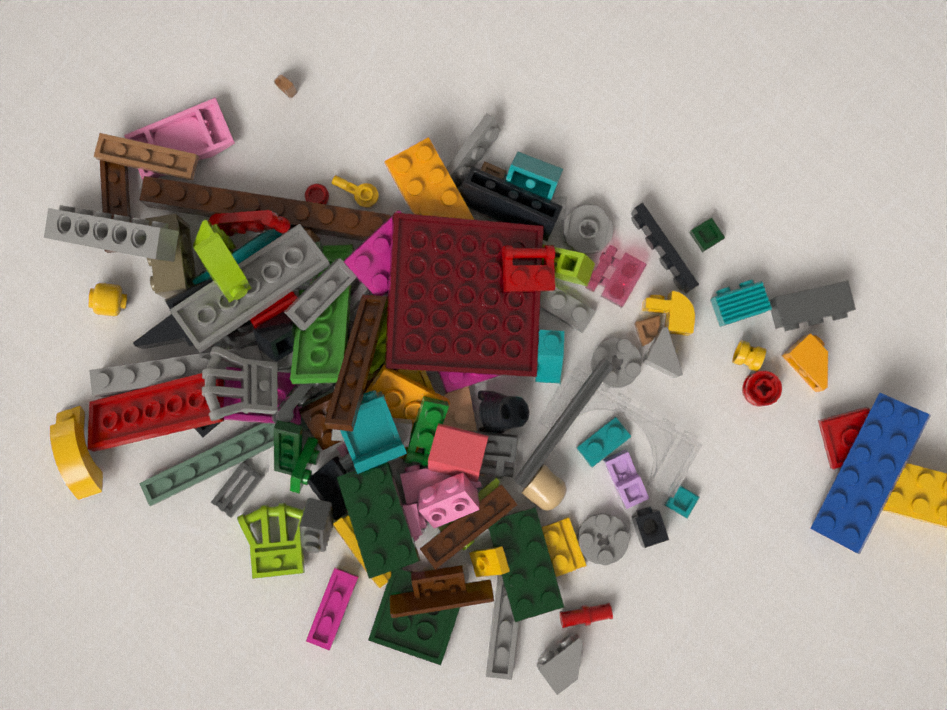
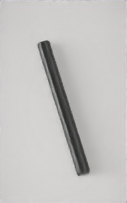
M602 359L517 474L514 479L516 483L522 487L528 485L613 369L611 362L606 359Z

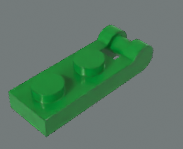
M423 396L411 431L409 447L405 449L407 454L403 456V462L410 464L418 462L421 466L428 467V458L438 423L443 424L449 408L448 401ZM417 447L424 448L422 453L415 451Z

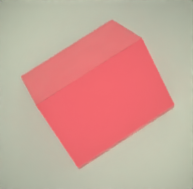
M438 423L428 458V470L450 476L464 472L470 481L478 483L489 436Z

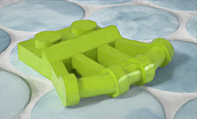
M279 503L278 506L269 507L267 504L261 505L259 509L247 515L242 514L237 517L239 525L250 545L252 579L305 573L299 527L304 509L286 505V503ZM279 516L280 542H271L270 517ZM287 516L300 519L294 540H289ZM261 519L263 543L258 544L250 524Z

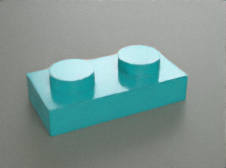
M614 417L578 445L576 449L590 467H594L631 438V435L617 417Z

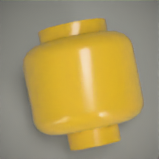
M98 283L95 285V288H90L88 307L92 308L95 314L117 316L121 308L126 309L127 294H122V287L120 285Z

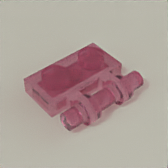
M609 245L606 252H602L599 257L600 262L595 271L592 272L588 286L585 288L594 292L598 285L603 286L604 290L600 296L622 308L647 264L626 252L621 260L614 257L618 249ZM608 266L615 268L610 280L603 276Z

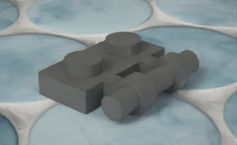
M471 431L489 436L483 459L496 461V466L482 464L480 474L493 475L497 479L513 477L514 467H505L504 463L515 462L518 436Z

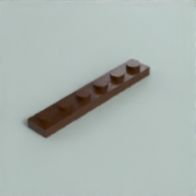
M362 294L326 416L325 425L327 429L354 431L388 306L387 296Z

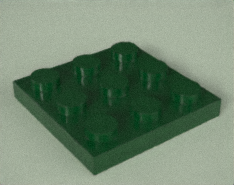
M403 568L391 571V577L388 579L368 641L441 666L460 607L392 618L390 614V596L414 592L411 573L415 572Z

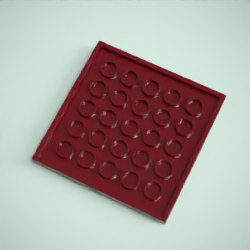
M393 213L385 352L386 368L537 377L541 291L504 292L502 248L511 245L513 248H542L543 226ZM513 258V265H542V258Z

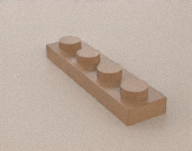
M99 133L93 156L97 160L192 181L199 160L197 154Z

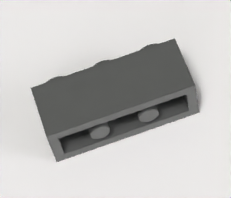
M849 281L781 295L769 300L772 306L771 314L775 329L784 327L785 332L800 328V323L808 322L809 326L824 323L823 318L832 317L833 321L848 317L847 313L856 310Z

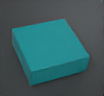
M676 484L664 506L688 519L700 497L683 486Z

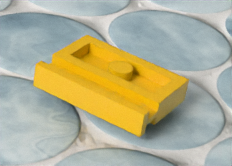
M569 517L542 526L556 577L581 567H586Z

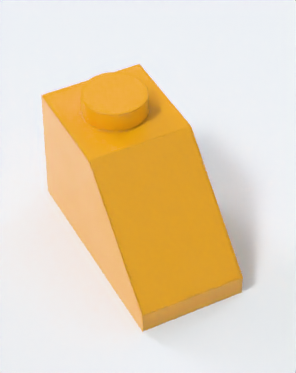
M809 333L802 336L781 356L815 392H820L828 387V351L824 348L825 344L818 336Z

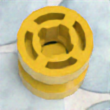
M741 340L735 349L732 362L737 365L745 364L750 370L757 372L764 361L766 348L760 346L752 347L749 342Z

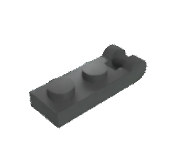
M319 383L296 384L277 407L278 411L272 414V421L275 424L277 420L290 422L293 418L292 410L296 405L298 407L302 406L309 397L307 394L308 390L312 386H318Z

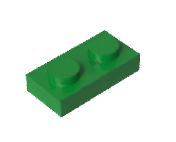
M308 437L292 472L290 491L300 494L303 484L308 485L312 475L310 468L312 464L317 465L321 451L317 450L318 439Z

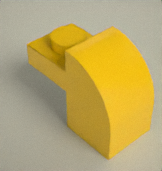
M671 291L667 296V300H664L665 296L650 295L649 298H645L642 301L641 311L666 314L664 328L668 327L670 334L689 336L694 333V307L690 300L682 293Z

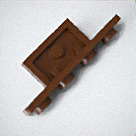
M462 565L411 573L414 592L391 595L390 614L392 618L493 602L492 583L490 579L465 583Z

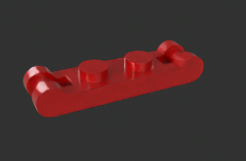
M271 210L213 214L209 218V222L212 225L217 224L220 230H223L229 236H233L235 233L245 234L246 231L263 233L264 230L275 229L280 233H286L290 228V221L282 216L278 217Z

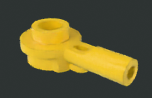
M337 175L332 179L331 184L353 194L356 203L361 207H372L378 201V191L372 184L363 183L357 186Z

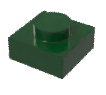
M712 217L689 232L702 253L725 239Z

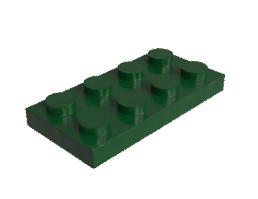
M389 462L359 474L355 470L337 477L368 578L371 579L421 561Z
M536 507L505 515L490 526L488 531L493 547H503L510 572L501 576L514 621H522L564 608Z

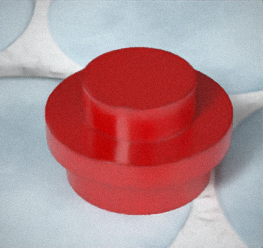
M322 184L310 185L304 195L306 202L325 205L330 197L327 188Z

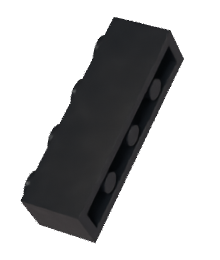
M473 166L467 174L460 191L467 207L503 223L543 226V240L548 242L563 206Z

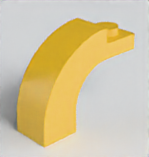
M81 406L57 413L56 424L50 425V441L56 465L65 484L78 500L101 493L103 488V472L95 464L87 450L84 436L85 411Z

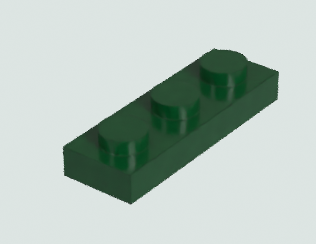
M276 421L274 426V471L292 475L302 452L303 426L296 425L293 422Z

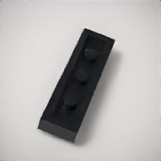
M642 202L636 206L631 212L633 224L637 229H642L647 236L645 237L646 243L652 250L655 249L658 252L661 265L666 270L671 271L677 288L681 291L684 290L687 294L697 287L699 283Z

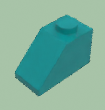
M539 330L537 377H535V382L560 384L565 331Z

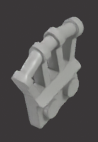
M212 347L210 352L211 358L206 369L202 370V378L205 379L202 396L205 397L209 406L211 421L238 412L246 414L248 412L275 414L278 411L277 362L244 359L223 348ZM221 361H226L240 368L241 371L218 369ZM216 379L241 381V388L216 386ZM217 396L241 398V402L221 408Z

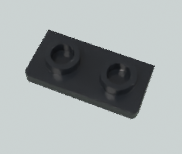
M338 456L332 458L317 472L312 474L308 483L320 500L331 502L333 518L335 520L348 512L337 477L347 474V472L340 463Z

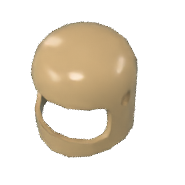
M542 464L521 493L537 507L546 511L554 509L562 502L566 495L567 487L562 479L554 475L545 464Z

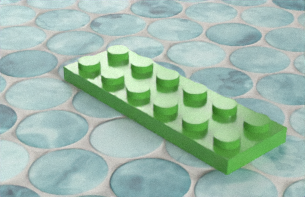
M353 244L317 246L330 265L339 258L344 261L354 251ZM325 268L324 270H322L321 272H319L318 274H316L314 277H312L311 279H309L308 281H306L305 283H303L302 285H300L299 296H300L327 268ZM352 283L305 331L296 325L290 376L293 384L337 382L347 348Z

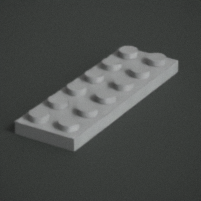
M300 224L238 264L251 286V289L241 299L233 300L229 303L216 283L212 281L169 310L199 353L330 266L327 258Z

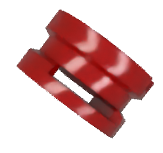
M759 371L747 376L743 382L742 393L746 401L753 406L772 405L781 396L782 384L778 376L772 372Z

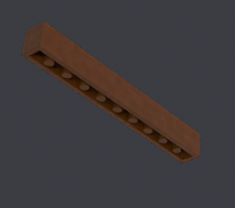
M147 176L143 178L139 199L149 208L206 217L221 213L271 210L278 217L282 216L290 221L289 230L300 224L303 228L310 229L315 234L365 241L391 217L389 214Z

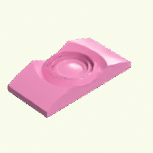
M216 98L124 135L126 139L197 154L199 160L211 158L235 144ZM138 169L142 180L144 176L153 178L165 176V174Z

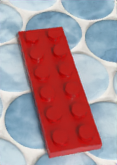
M202 373L90 401L87 450L96 452L224 421V417L211 421L209 406L205 397L202 396L205 379L202 378ZM216 379V386L224 387V380ZM217 396L220 407L223 408L224 397Z

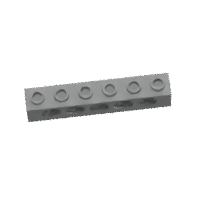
M60 205L59 210L48 208L44 238L174 262L179 231L168 229L169 224L152 221V226H149V220L133 218L131 223L130 217L114 214V219H111L112 214L96 211L95 216H93L92 210L77 208V213H75V208Z

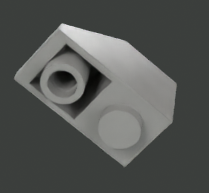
M578 634L566 636L559 642V648L553 652L551 650L545 652L538 659L540 661L537 664L538 670L557 695L578 680L583 643Z

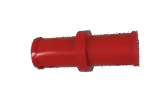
M610 603L591 607L582 605L580 609L560 611L559 617L562 628L580 624L589 626L591 622L613 619V612Z

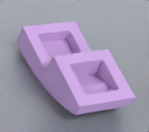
M626 449L603 459L626 509L649 499L641 477L637 474L629 452Z

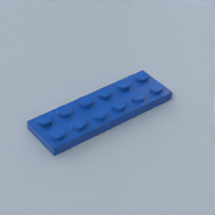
M879 393L810 529L860 554L931 415Z

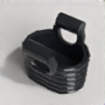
M480 390L477 397L479 400H482L479 405V419L484 426L480 427L479 431L502 434L508 429L523 427L528 421L530 411L528 404L522 397L506 396L496 391Z

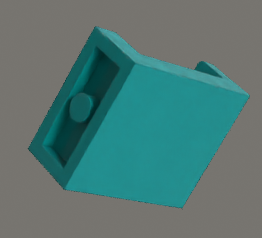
M372 390L363 394L354 431L340 430L357 474L407 454L382 391L377 393L376 390Z

